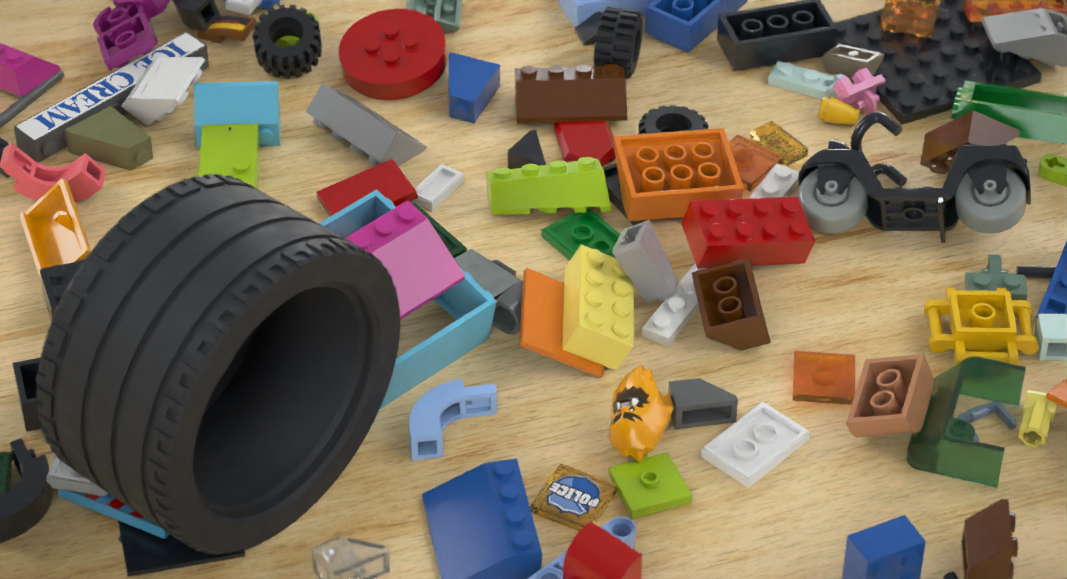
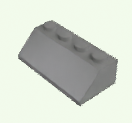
M323 83L306 110V113L314 117L313 123L324 130H327L329 127L333 130L331 133L333 137L344 143L348 140L351 142L349 147L361 155H364L366 152L370 155L368 160L375 165L393 159L399 167L424 152L427 147L355 98Z

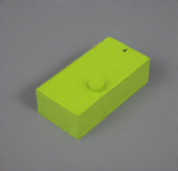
M259 124L202 125L198 176L202 177L206 174L229 175L259 189L261 152Z

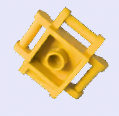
M946 287L945 299H930L924 304L925 315L929 318L930 350L934 353H942L947 349H954L955 367H965V364H1006L1007 367H1017V350L1030 355L1036 353L1039 349L1038 339L1033 334L1030 318L1032 306L1030 302L1012 300L1011 293L1006 288H996V291L956 290V287ZM941 314H948L951 334H943ZM1015 316L1019 319L1021 335H1017Z

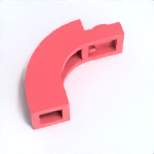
M13 143L4 148L0 167L5 173L16 179L14 190L36 201L61 178H64L69 183L74 202L82 201L103 188L106 169L86 153L69 165L49 167L34 161Z

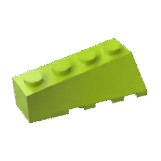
M583 157L574 162L557 160L549 165L541 166L526 164L522 168L517 169L500 167L492 172H486L487 199L493 215L530 214L532 209L535 208L546 213H557V210L560 208L575 209V213L587 212V207H600L601 212H611L604 169L599 160L592 157Z

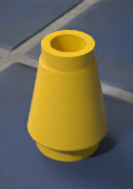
M832 96L830 98L823 97L817 118L823 119V123L851 124L855 126L860 110Z

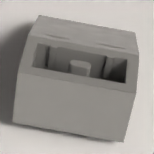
M1038 8L982 18L981 22L993 48L1002 53L1012 52L1027 60L1031 58L1037 59L1052 67L1055 65L1066 67L1067 16L1065 14L1045 8Z

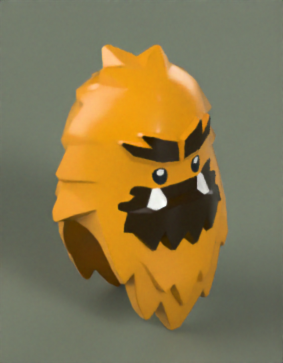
M639 365L629 374H626L618 388L614 391L611 403V424L608 435L610 443L615 450L620 452L622 458L632 456L639 462L642 461L643 457H647L649 452L655 450V446L663 438L664 431L671 421L673 411L670 394L667 393L664 396L661 391H658L653 372L650 368L645 370L642 365Z

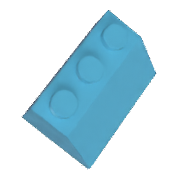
M278 81L194 83L196 146H201L202 125L259 124L260 146H280L281 116Z

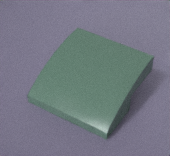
M407 0L406 9L416 10L429 15L439 23L444 33L458 31L462 0Z

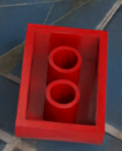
M592 521L588 522L576 534L567 549L563 562V579H641L642 554Z

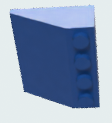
M517 458L484 463L422 494L441 579H528L542 569V550Z

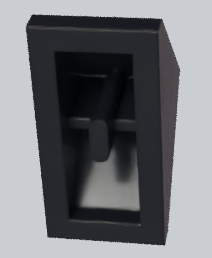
M530 130L508 150L509 169L522 168L526 164L546 165L536 130Z

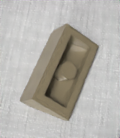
M838 44L823 54L824 70L826 73L834 75L843 74L848 78H852L856 72L867 68L872 76H874L884 55L874 51Z

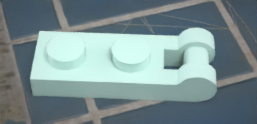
M778 61L769 74L768 84L819 99L823 97L830 98V96L838 99L839 97L832 86L837 79L845 75L836 74L831 76L816 70Z

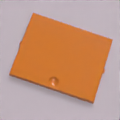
M526 268L523 274L519 345L601 378L604 374L603 365L562 350L564 283Z

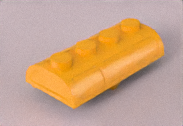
M61 178L25 213L21 212L19 214L39 278V269L86 259L92 251L69 183L64 178Z

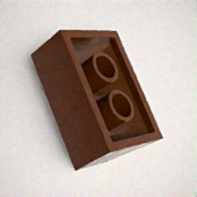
M971 111L925 134L920 165L930 168V171L933 173L945 174L950 170L960 146L970 144H1006L1018 137L1020 130L978 112Z
M749 258L691 272L707 338L739 350L771 343Z

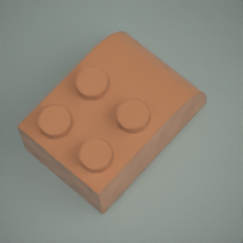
M925 354L865 360L846 421L848 429L854 437L916 433L922 429L935 384Z

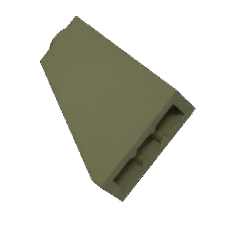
M111 106L65 129L67 147L71 154L82 156L86 153L95 161L130 171L153 159L151 137Z

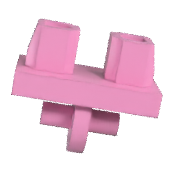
M863 68L852 77L856 85H853L847 76L837 79L832 87L839 97L838 100L850 106L854 104L855 109H860L865 114H870L876 110L877 102L880 99L876 94V88L886 81L882 75L873 77L867 68Z

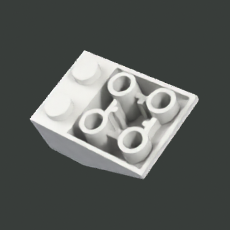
M157 57L147 66L121 107L147 126L155 120L160 122L166 113L170 114L177 104L181 105L189 94V91L186 89L201 76L203 71L200 67L205 59L202 57Z

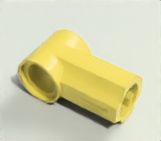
M1028 389L1022 413L1024 417L1018 437L1026 446L1036 448L1038 445L1045 444L1050 423L1054 422L1058 404L1046 399V392Z

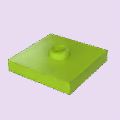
M668 452L643 458L641 462L635 460L609 467L608 475L631 519L692 503V495Z

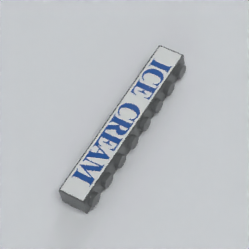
M187 32L179 35L14 126L17 147L38 163L67 147L65 129L109 106L122 115L128 113V111L121 107L147 66L157 57H202L205 61L200 69L203 71L208 68L207 45Z

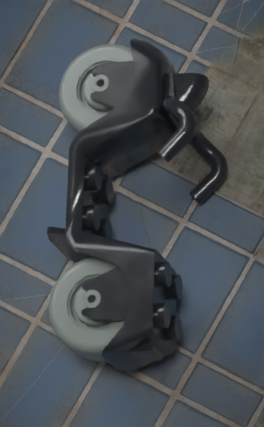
M882 112L870 113L858 123L851 136V149L843 142L829 139L828 149L821 150L811 156L802 165L798 175V198L809 226L823 233L845 232L858 225L866 216L871 225L882 231H940L941 243H946V231L956 227L959 219L966 226L977 232L1000 233L1015 226L1023 217L1026 204H1031V182L1027 159H1023L1018 147L1015 145L970 144L960 146L942 188L901 187L907 182V178L902 173L886 163L875 164L871 167L862 151L863 136L873 124H881L894 136H898L902 132L903 127ZM885 174L899 187L883 188L877 176Z

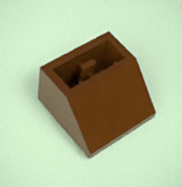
M1000 499L965 519L961 539L964 579H1013L1014 562L1011 558L1017 557L1018 538L1012 537V533L1015 532L1016 517L1015 513H1010L1008 499Z

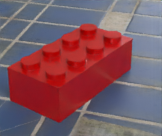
M798 196L690 201L681 222L697 269L711 268L745 258L750 259L751 266L802 264L806 262L815 243V238Z

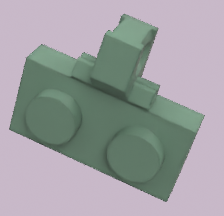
M988 255L987 269H981V273H966L965 290L996 291V288H1006L1007 291H1010L1012 300H1027L1025 275L1009 274L1008 270H1003L1000 255Z

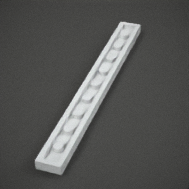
M776 164L749 198L789 197L799 184V171ZM696 264L691 267L676 286L673 295L664 300L642 327V337L666 347L670 346L699 309L691 272L707 268L697 269Z

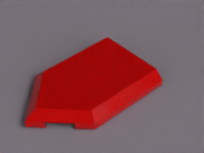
M608 121L555 122L553 124L563 161L574 162L583 157H592L598 159L601 166L604 167L609 161L611 162L616 158L613 143L614 137Z

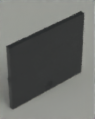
M118 521L120 530L119 542L122 543L128 577L245 557V550L229 554H207L189 547L171 534L164 539Z

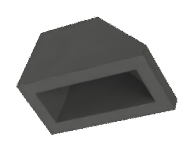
M700 378L669 382L668 393L673 403L671 417L675 430L736 422L738 405L736 395Z

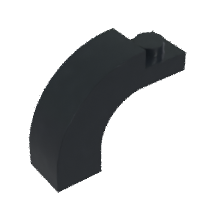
M172 0L183 23L194 30L205 32L221 16L214 0Z
M22 438L9 442L13 465L20 476V480L12 489L0 494V543L16 538L34 527L46 514L52 500V487L47 482L49 473L47 458L45 454L36 457L32 448L27 449Z

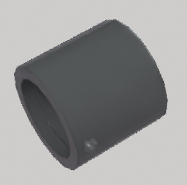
M516 282L512 284L496 299L493 323L506 334L513 335L520 331L523 283Z

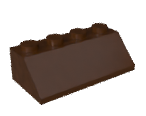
M583 64L576 67L553 65L549 68L524 66L515 69L517 123L627 121L624 66L606 64L604 66L591 67Z

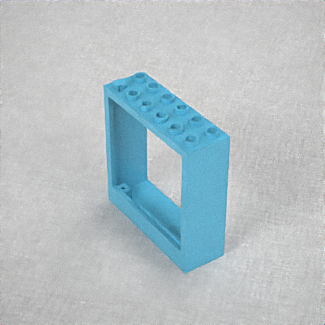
M376 189L319 224L346 238L396 207L389 198H385ZM462 268L460 269L465 275L464 280L433 299L456 321L396 358L393 374L380 409L489 339L497 301L489 291L484 290Z

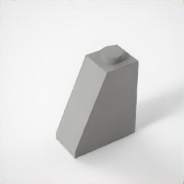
M650 220L623 229L612 250L619 264L646 302L655 299L657 302H661L670 298L676 289L678 280Z

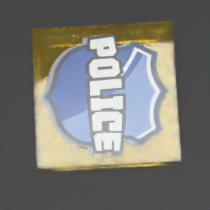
M560 463L531 503V513L580 531L590 521L596 524L617 494V485Z

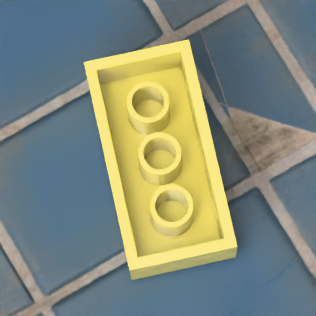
M580 245L565 267L562 350L617 370L634 347V284L616 258L601 253L599 250Z

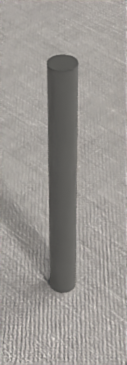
M62 70L4 110L0 114V128L63 79L65 76Z

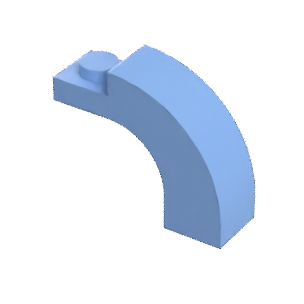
M457 379L440 384L421 396L413 406L409 417V442L412 461L443 457L442 432L452 422L464 418L497 414L495 383L464 387L462 379Z

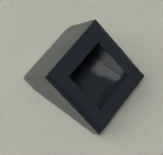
M601 11L596 12L575 27V32L584 46L595 44L597 29L602 16Z

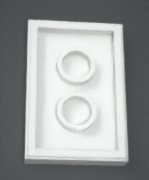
M762 401L701 449V457L747 488H750L809 441L810 431Z

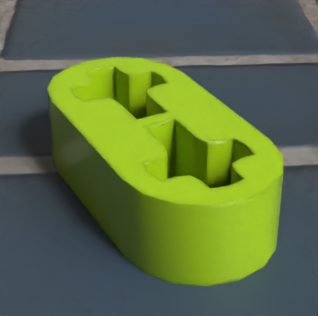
M1053 154L1043 156L1040 159L1039 176L1047 181L1067 187V158Z

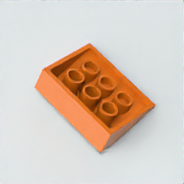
M724 128L614 136L613 138L622 203L628 222L684 217L690 201L742 199L744 187Z

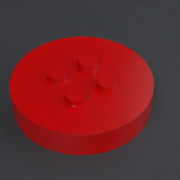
M387 9L363 17L345 32L340 41L338 51L342 73L348 85L364 96L381 100L402 99L426 90L442 76L448 63V50L442 27L429 15L411 9Z

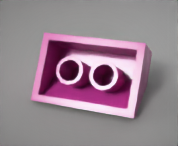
M0 43V88L22 97L61 71L60 66Z

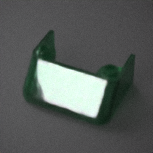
M975 356L961 361L934 377L935 384L922 429L919 432L912 433L906 456L908 464L917 470L998 488L1005 448L974 441V427L967 421L953 418L959 394L1019 407L1026 367Z

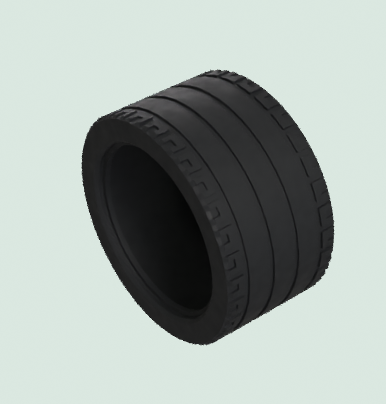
M206 174L202 177L194 176L190 179H184L171 184L135 206L102 237L77 270L59 302L46 335L37 379L38 417L45 440L51 445V450L57 455V458L67 466L197 551L207 554H229L258 545L293 524L328 491L350 463L368 434L386 395L399 346L400 308L396 286L393 285V278L389 274L388 269L373 254L241 179L229 175Z

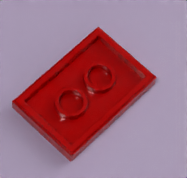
M393 159L316 191L318 200L329 216L341 211L376 189L385 198H389L395 207L407 200L411 202L418 199L416 189Z

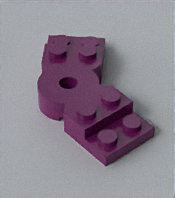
M112 0L116 8L111 10L110 7H107L96 17L93 27L99 36L97 38L99 47L109 70L123 67L130 59L138 55L147 54L153 47L158 45L157 42L159 41L151 25V18L162 13L171 0Z

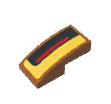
M222 15L205 32L198 31L197 38L220 44L226 37L245 41L254 30L256 21L255 18L247 16Z

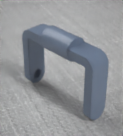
M993 401L960 414L957 427L972 444H976L979 442V436L968 422L976 421L995 412L1009 429L1016 428L1017 423L1001 403Z

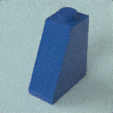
M450 52L448 54L449 117L475 123L500 87V64Z

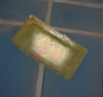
M773 121L751 130V139L786 166L808 156L809 148Z

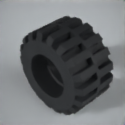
M291 4L289 8L279 5V9L275 10L272 7L268 9L267 15L262 13L259 16L260 22H255V31H253L252 37L258 63L260 66H264V71L268 74L273 72V76L277 78L280 75H284L285 79H291V75H296V78L302 76V72L309 73L312 71L311 65L316 66L319 62L318 57H321L322 54L320 28L313 14H307V10L303 7L298 10L296 5ZM285 36H294L300 39L299 43L291 47H280L274 44L278 39Z
M611 7L605 9L600 18L596 34L594 67L606 64L624 66L625 78H631L638 63L642 42L643 20L640 12Z
M676 105L659 106L658 109L653 108L649 110V113H645L642 116V120L639 121L638 134L708 129L709 125L705 121V117L698 115V112L694 109L689 110L688 107H678Z

